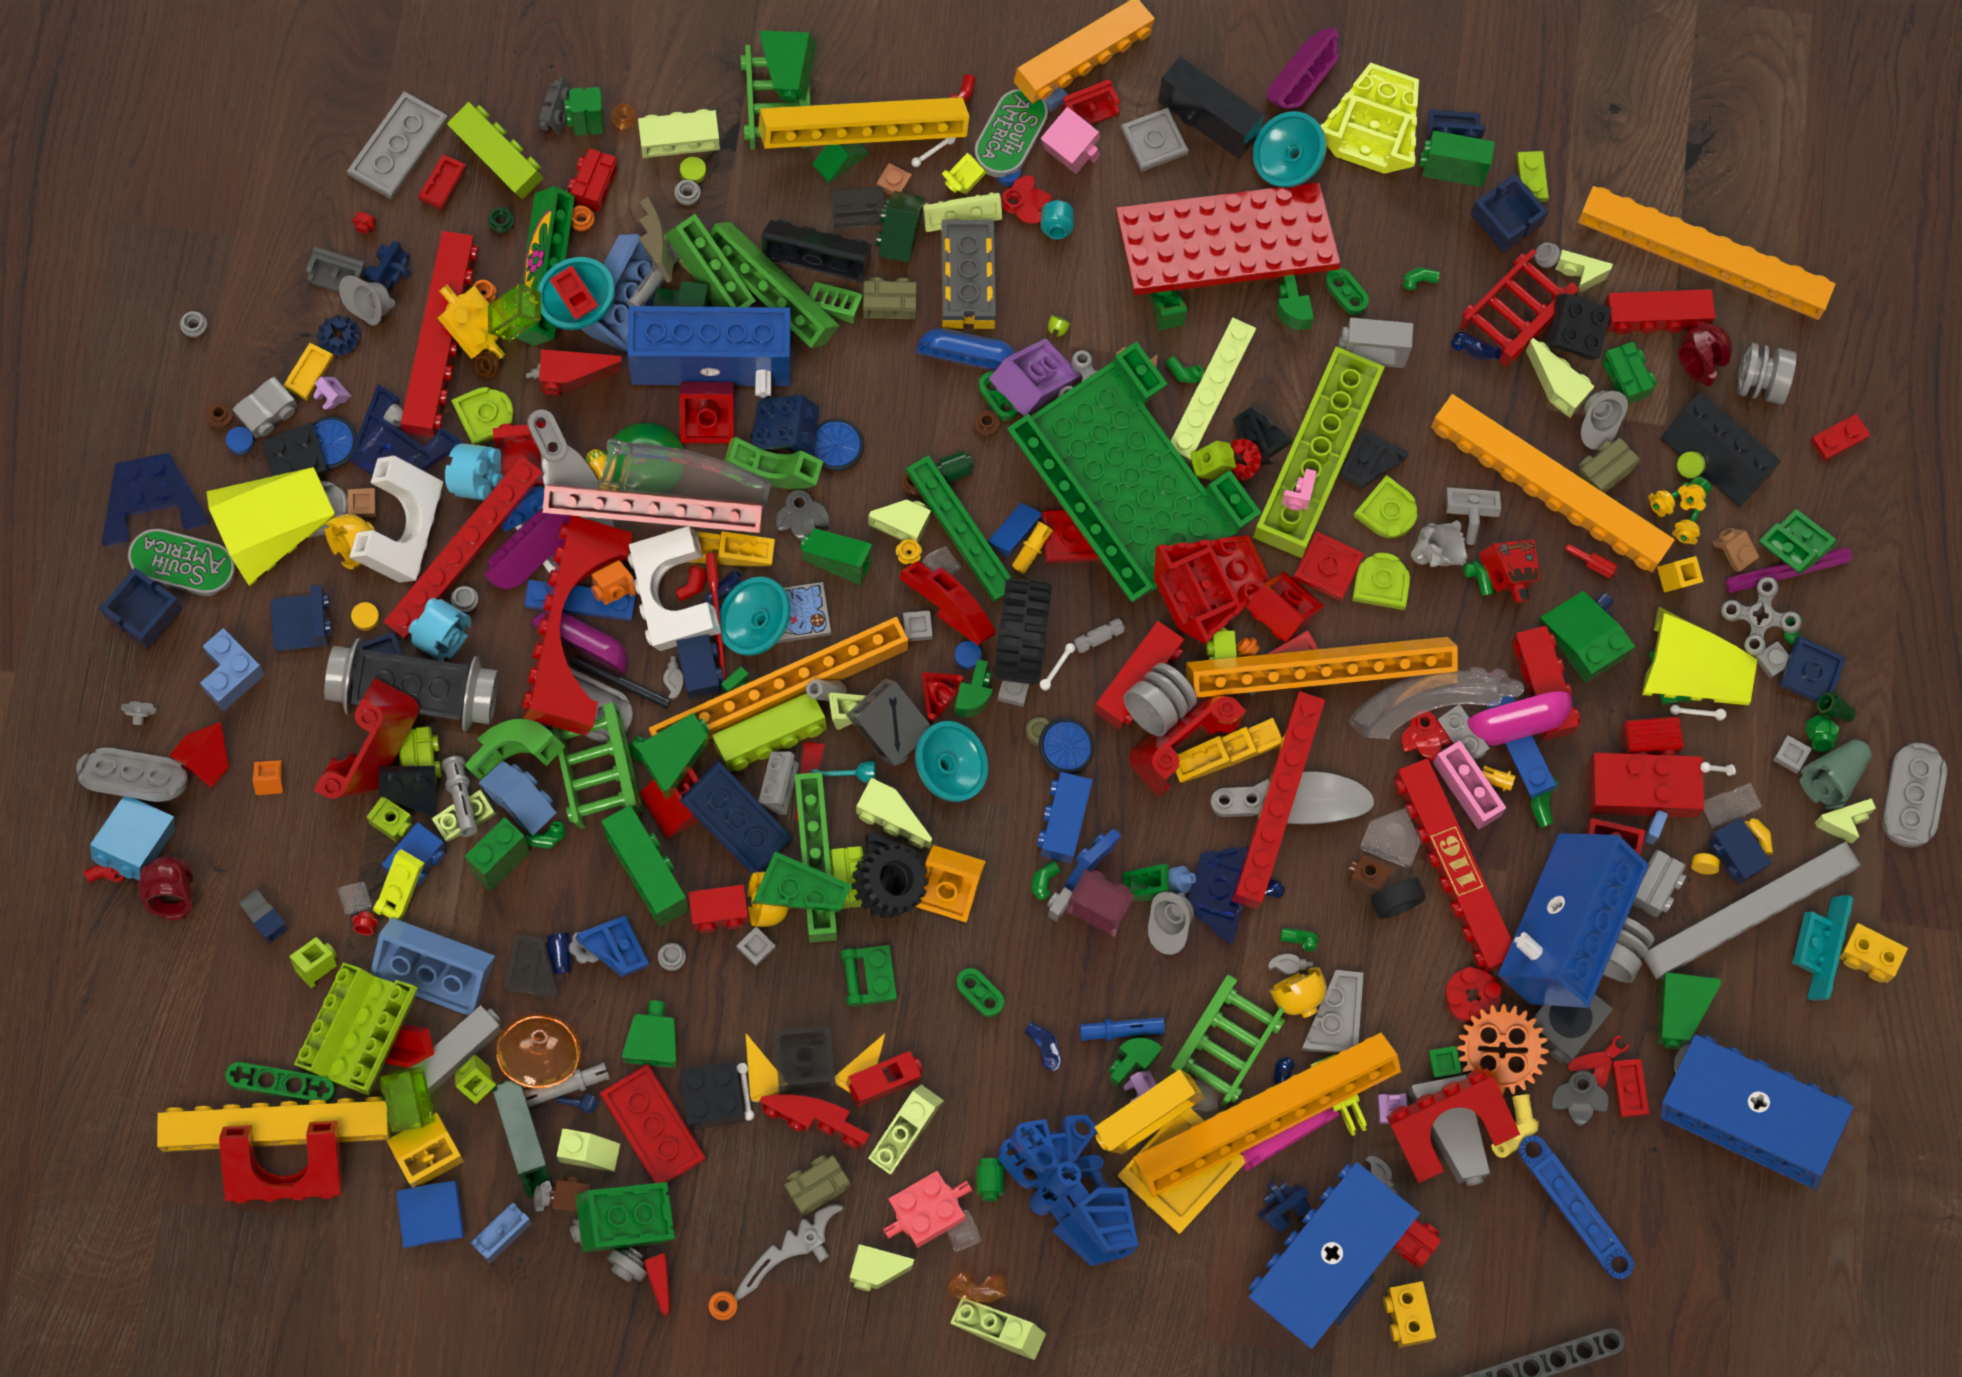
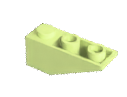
M1532 338L1526 352L1549 402L1571 418L1589 398L1595 386L1591 384L1588 377L1578 374L1573 370L1565 359L1558 358L1550 352L1546 344Z
M871 778L856 806V814L859 815V818L868 824L873 825L875 822L883 826L884 831L892 836L898 837V835L908 838V842L917 848L922 849L924 846L930 849L932 846L931 836L897 790Z
M922 1084L913 1090L868 1159L891 1175L930 1123L944 1100Z
M963 1297L951 1320V1324L1033 1360H1035L1046 1335L1034 1323Z

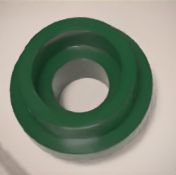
M497 207L490 212L488 225L494 232L505 233L513 227L514 216L510 210ZM499 219H505V220H506V221H505L504 223H502V224H498V223H497V220H499Z

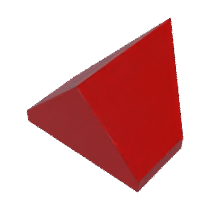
M922 672L921 692L926 720L931 726L937 722L959 692L960 683L964 681V677L961 675Z
M221 722L187 734L169 755L171 759L179 762L184 769L211 789L229 769Z

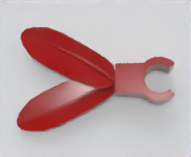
M1621 1035L1616 1036L1604 1052L1579 1056L1568 1064V1070L1577 1072L1595 1068L1593 1075L1596 1078L1597 1086L1604 1089L1612 1060L1618 1054L1624 1053L1628 1049L1629 1044H1626L1623 1049L1617 1048L1615 1042L1620 1040Z

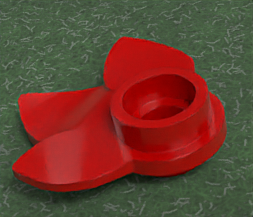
M1023 176L1015 180L1013 187L1002 194L1001 206L1006 212L1016 214L1020 221L1037 224L1040 223L1042 207L1051 201L1052 196L1043 190L1034 188V176ZM1012 199H1014V200H1016L1018 203H1017V204H1010L1009 201L1012 200Z
M1428 710L1415 712L1410 719V727L1402 733L1401 737L1404 752L1417 748L1425 759H1429L1430 763H1433L1437 754L1441 752L1442 745L1452 746L1454 744L1440 722L1437 721L1435 715ZM1420 719H1426L1428 727H1423L1420 724Z

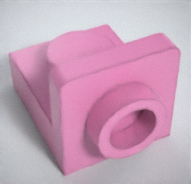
M1306 469L1304 478L1298 477L1295 492L1284 491L1281 504L1287 505L1291 510H1308L1316 471Z

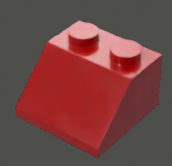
M681 382V443H730V440L734 438V382Z
M1285 571L1263 584L1246 606L1256 620L1267 625L1274 636L1285 642L1295 637L1324 607L1322 603Z

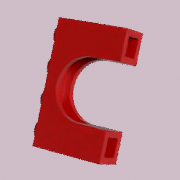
M1488 1068L1474 1070L1468 1074L1467 1078L1459 1082H1449L1442 1087V1090L1434 1094L1422 1095L1417 1099V1102L1407 1107H1397L1391 1112V1115L1386 1116L1418 1183L1444 1172L1432 1147L1430 1132L1437 1117L1449 1109L1467 1108L1477 1113L1489 1139L1495 1147L1521 1135L1495 1078Z
M338 1121L309 1122L306 1132L308 1164L300 1172L288 1176L274 1175L266 1171L258 1163L254 1153L252 1125L223 1126L219 1136L225 1201H233L235 1203H246L250 1200L273 1202L281 1198H291L292 1200H304L307 1197L331 1199L341 1195L343 1172Z

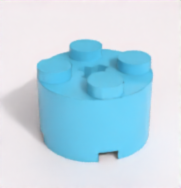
M463 443L456 445L449 457H453L451 465H446L445 469L446 486L450 493H455L454 496L483 501L504 477L501 473V451L486 446Z
M431 598L427 602L425 611L420 618L415 619L411 623L408 632L412 634L413 646L437 661L444 662L443 658L451 659L463 646L468 636L464 631L466 626L471 628V618L444 600Z

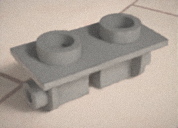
M1458 704L1437 720L1454 744L1461 741L1473 760L1476 758L1478 760L1486 755V751L1490 747L1484 739L1475 736L1471 732L1467 724L1469 716L1462 706Z

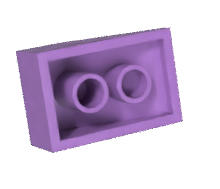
M1045 338L1005 358L989 380L1013 404V407L1018 412L1026 416L1039 410L1057 396L1061 388L1070 386L1081 375L1073 370L1072 365Z

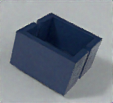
M1516 174L1497 186L1496 191L1493 189L1477 200L1471 212L1473 219L1503 253L1520 242L1523 236L1527 237L1541 227L1548 214L1547 209Z
M134 568L99 609L106 620L124 633L126 632L129 637L148 650L183 608L175 596L160 585L156 586L152 579L137 568Z

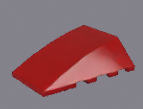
M1249 535L1219 538L1213 541L1201 540L1195 543L1183 542L1169 546L1158 545L1155 549L1154 581L1177 627L1203 644L1207 643L1214 634L1227 625L1234 616L1238 615L1250 603L1263 584L1271 580Z

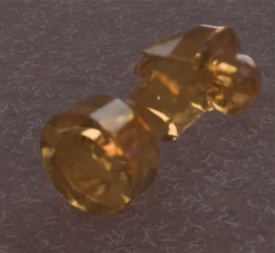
M964 1269L954 1277L946 1291L955 1299H974V1303L981 1301L990 1303L1002 1298L1007 1293L1006 1279L1003 1275L997 1273L986 1278L978 1286H975L974 1277Z

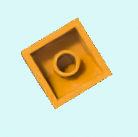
M933 845L925 864L927 873L924 874V878L928 879V885L923 888L927 892L924 897L920 898L922 900L921 903L915 907L967 923L986 861Z

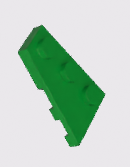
M774 852L752 904L840 913L852 885Z

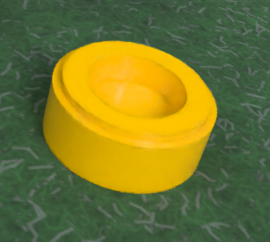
M360 603L353 608L351 613L353 624L359 630H372L379 623L378 610L371 603Z
M1706 853L1693 856L1691 868L1701 874L1718 873L1720 860L1716 856Z

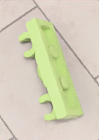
M991 192L989 195H976L975 197L954 199L947 202L938 201L935 204L925 203L922 206L926 232L941 230L942 220H1002L999 193L994 194Z

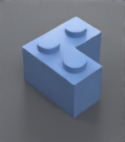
M224 628L203 645L208 657L218 668L200 684L205 693L225 711L265 675L260 665Z
M501 761L479 782V785L489 797L506 809L517 824L531 835H534L556 814V811L550 805L553 802L552 799L543 790L539 792L535 787L537 781L527 771L524 773L516 764L510 766Z

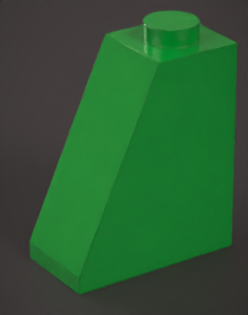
M760 30V39L775 91L786 102L806 101L817 45L809 32Z
M813 528L810 536H804L800 545L802 560L860 586L872 564V544Z
M694 713L636 746L639 757L666 799L673 794L709 743L707 734L710 733V730L703 718L698 720Z
M1666 972L1660 978L1656 1043L1664 1044V1047L1668 1049H1681V1046H1685L1693 1036L1719 989L1721 979Z

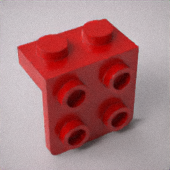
M536 421V426L538 428H542L545 425V423ZM527 423L517 426L502 424L498 428H493L496 449L501 451V473L504 476L521 456L541 470V454L528 429ZM542 477L535 486L544 485Z

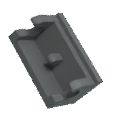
M314 247L306 272L309 273L307 277L308 283L339 292L340 281L345 276L352 275L364 281V273L366 271L364 262L318 247Z

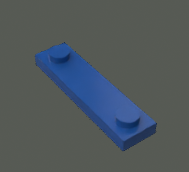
M529 580L525 608L543 610V601L546 594L550 593L551 586H548L547 582ZM575 586L569 592L562 612L632 621L636 595L631 597L628 593L619 600L605 605L601 600L597 601L591 587Z
M1511 693L1487 703V708L1492 709L1516 701ZM1532 735L1505 743L1531 799L1556 789V784Z

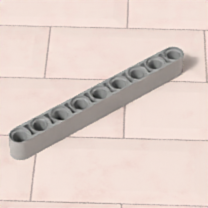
M1844 842L1653 947L1643 959L1657 980L1666 972L1671 973L1859 868L1861 864L1847 842Z

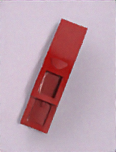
M916 561L901 571L899 579L930 600L931 603L937 605L940 608L937 616L966 636L970 641L979 646L995 635L996 631L982 607L967 589L942 567L933 572L921 562Z
M800 1095L762 1096L759 1101L760 1107L763 1108L762 1113L775 1120L780 1117L788 1121L786 1125L799 1133L803 1130L809 1133L815 1123L818 1125L817 1129L828 1136H832L833 1133L843 1138L842 1143L850 1148L857 1149V1147L865 1149L869 1141L870 1134L847 1123L850 1118V1111L838 1105Z

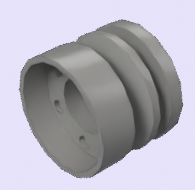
M1750 342L1738 368L1737 395L1745 397L1750 389V398L1756 399L1762 388L1764 389V401L1783 405L1789 394L1795 372L1796 352L1777 348L1772 358H1769L1768 345H1763L1759 351L1758 343Z
M1157 663L1150 672L1145 674L1143 681H1138L1123 696L1124 704L1132 718L1143 729L1155 736H1164L1178 722V718H1183L1197 704V696L1187 679L1179 671L1164 663Z
M1627 917L1603 975L1621 982H1633L1642 965L1639 958L1646 957L1649 952L1648 948L1652 946L1655 940L1653 934L1638 922Z

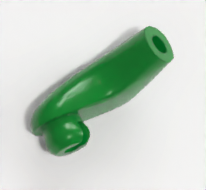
M1552 777L1553 780H1554V782H1555V784H1556V789H1557V787H1558V782H1557V780H1556L1554 777ZM1553 790L1530 800L1532 812L1540 828L1553 823L1550 811V798Z

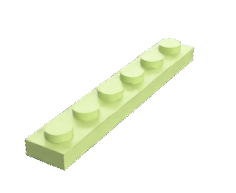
M1232 318L1171 439V443L1181 457L1189 463L1191 462L1190 452L1197 450L1256 332L1255 327L1235 318Z

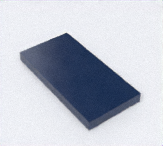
M716 761L679 800L750 875L762 872L770 863L774 852L779 853L793 838L719 761Z

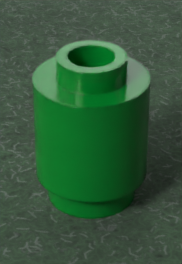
M980 1159L979 1166L976 1167V1195L982 1196L983 1201H998L999 1196L1004 1195V1166H1001L999 1159Z

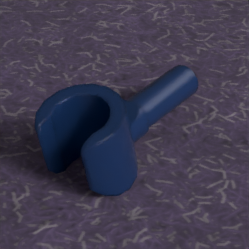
M1603 593L1595 602L1612 617L1608 608L1613 604V600L1607 593Z
M586 1093L581 1101L561 1096L557 1097V1103L577 1107L587 1114L593 1113L599 1103L595 1097Z

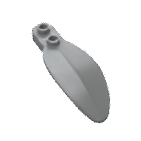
M543 409L533 411L528 416L527 426L541 454V471L544 473L542 476L544 487L546 484L602 489L586 461L578 452L566 444L554 416L549 411ZM538 418L545 420V425L542 428L536 426ZM550 442H555L557 445L554 452L548 450ZM579 516L614 527L612 519Z
M1303 772L1287 824H1322L1356 818L1372 809L1374 799L1364 786L1349 778L1325 772ZM1269 779L1254 787L1218 789L1211 797L1213 812L1220 817L1258 815ZM1254 796L1257 801L1251 804L1247 801V798ZM1225 797L1230 802L1227 805H1222L1219 802L1220 799Z

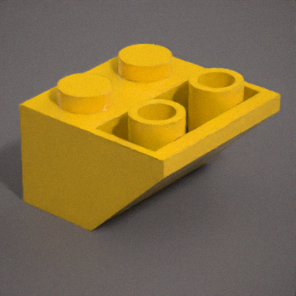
M437 1112L387 1140L412 1188L422 1186L464 1162Z

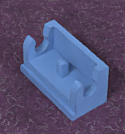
M512 1202L470 1243L491 1264L532 1223L525 1213H522L516 1204Z

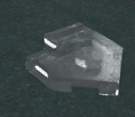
M1403 808L1370 821L1359 848L1410 869L1421 841L1406 809Z

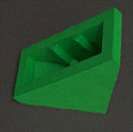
M861 143L826 145L813 162V167L830 184L868 156L869 152Z
M1176 290L1149 294L1158 331L1184 326L1187 306Z
M1160 864L1123 873V900L1153 901V898L1158 893L1169 892L1168 864Z

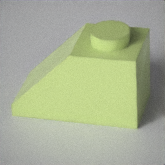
M904 500L871 511L868 525L902 541L912 539L919 543L930 521L931 510L919 501L911 502Z
M562 1129L557 1158L560 1163L615 1172L620 1144L591 1133Z
M859 1244L850 1275V1282L855 1283V1288L863 1291H870L871 1288L878 1289L912 1270L914 1259Z

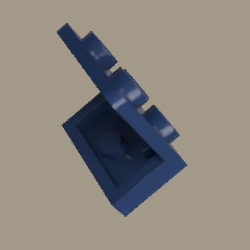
M1429 110L1427 140L1431 139L1433 131L1482 139L1485 133V125H1480L1481 113Z
M804 395L760 400L757 404L752 445L762 450L790 447L796 452L803 451L813 456L816 443L817 421L820 416L819 406Z
M311 585V595L275 598L271 601L272 634L275 650L286 651L329 646L328 635H332L331 619H327V610L330 609L329 593H324L321 585Z

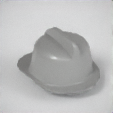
M352 275L345 276L340 281L339 293L347 310L372 326L377 325L381 317L385 316L395 306V301L389 297L387 289L380 283L365 282Z
M1601 390L1588 398L1584 406L1585 418L1580 431L1581 439L1585 446L1598 450L1608 440L1613 441L1628 409V401L1625 395L1619 391L1607 392Z
M1164 891L1158 893L1153 898L1148 923V936L1155 949L1163 954L1172 955L1178 953L1187 941L1189 926L1194 917V910L1190 901L1185 897V893L1174 894L1173 892Z

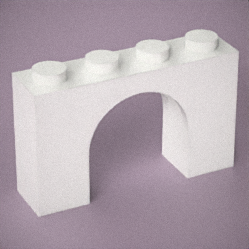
M396 456L378 458L371 484L391 493L401 502L406 515V527L402 537L397 542L374 530L356 533L349 558L399 583L415 581L421 569L420 564L427 547L430 528L434 522L436 506L441 497L443 481Z
M687 526L629 544L631 553L628 555V561L631 568L635 569L636 579H634V586L636 592L641 595L642 604L639 607L643 619L647 621L648 629L645 631L649 645H652L659 651L676 647V641L707 634L708 636H713L721 633L716 609L708 602L679 611L666 610L659 600V583L663 575L670 568L703 557L697 531Z

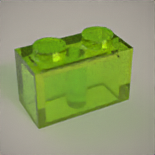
M518 284L488 305V333L509 341L541 320V292L531 289L527 285Z
M424 1066L396 1070L380 1077L381 1092L385 1097L387 1107V1120L391 1125L392 1132L418 1129L435 1122Z

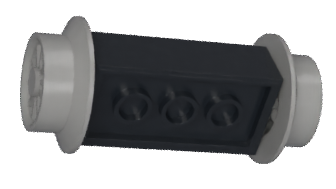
M360 638L356 639L351 648L333 646L325 677V700L342 702L345 714L347 715L351 714L354 705H359L373 679L377 678L414 698L419 704L418 714L461 720L463 732H467L474 722L489 725L492 722L498 694L499 671L482 668L478 656H474L471 666L369 651L363 650V643Z

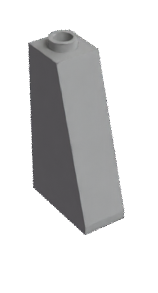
M1462 1075L1412 1085L1408 1090V1095L1412 1103H1415L1420 1096L1428 1093L1434 1094L1442 1090V1087L1452 1081L1459 1082L1467 1077ZM1452 1108L1440 1114L1432 1125L1430 1135L1458 1183L1466 1182L1467 1186L1483 1183V1179L1490 1174L1475 1112L1467 1108Z

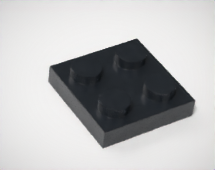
M312 422L262 441L272 476L312 467L315 468L318 477L329 473L319 437Z

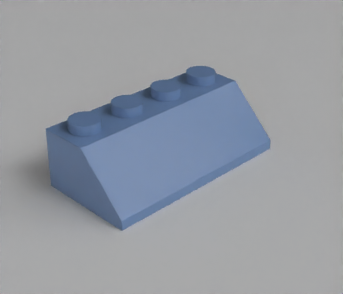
M638 234L619 235L603 264L609 270L615 283L614 301L604 317L593 325L581 329L590 337L624 352L628 351L629 305H627V301L653 267V262L639 240L640 236ZM655 293L648 300L645 306L652 305L655 299Z
M391 918L379 933L370 974L395 983V980L414 985L418 988L417 997L469 1016L479 1005L491 975L495 955Z

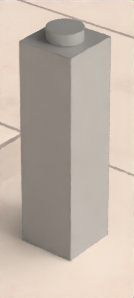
M480 1005L433 1047L435 1055L409 1068L404 1073L406 1079L426 1100L454 1075L473 1054L476 1055L502 1032L498 1024L501 1021L492 1009L485 1011Z

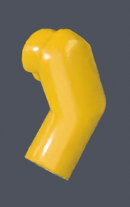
M1751 818L1750 821H1744L1751 833L1758 839V843L1766 855L1773 854L1769 829L1755 818Z

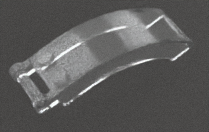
M609 439L607 441V458L603 476L598 481L597 488L763 504V520L771 488L770 481L734 464L687 450L658 445L628 443L617 439ZM618 454H625L619 483H613Z
M1471 667L1470 671L1458 670V672L1413 676L1389 686L1370 698L1351 715L1348 724L1364 737L1390 739L1391 734L1398 727L1424 712L1456 704L1497 706L1501 703L1502 696H1520L1524 691V686L1520 681L1509 678L1508 674L1500 668L1493 670L1492 673H1486L1487 670L1483 668Z

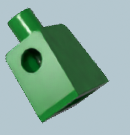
M649 1001L647 1015H634L622 1054L624 1063L677 1068L674 1018L664 1017V1002Z

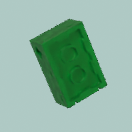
M667 1182L587 1190L575 1195L582 1252L657 1245L674 1240V1229H671L673 1221L669 1195H666L668 1192Z

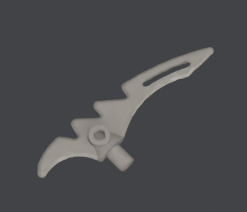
M832 1204L816 1211L814 1224H811L807 1219H802L797 1236L791 1230H788L781 1250L774 1245L771 1246L748 1272L734 1295L736 1301L755 1290L769 1270L787 1258L813 1252L820 1263L825 1261L829 1257L822 1246L826 1242L825 1227L834 1214L843 1210V1206ZM768 1259H770V1262L756 1277L750 1287H747V1285L749 1284L753 1276L756 1274V1272L760 1269V1267Z

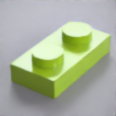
M1543 151L1518 152L1516 155L1518 177L1540 203L1547 202L1549 197Z

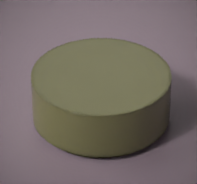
M1036 717L1030 720L1026 727L1028 741L1033 745L1039 746L1042 730L1050 721L1043 717Z

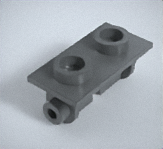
M561 77L560 81L554 80L552 84H549L544 102L552 105L542 107L537 121L540 129L547 131L551 127L558 135L561 134L567 119L565 99H569V91L573 89L564 77Z

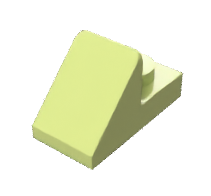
M1562 250L1555 270L1561 271L1567 276H1579V291L1577 293L1579 294L1606 280L1613 264Z
M842 693L829 694L832 720L837 730L853 724L846 714L866 696Z
M1871 798L1823 814L1815 821V824L1818 828L1846 842L1854 843L1859 838L1854 824L1870 819L1869 815L1876 807Z

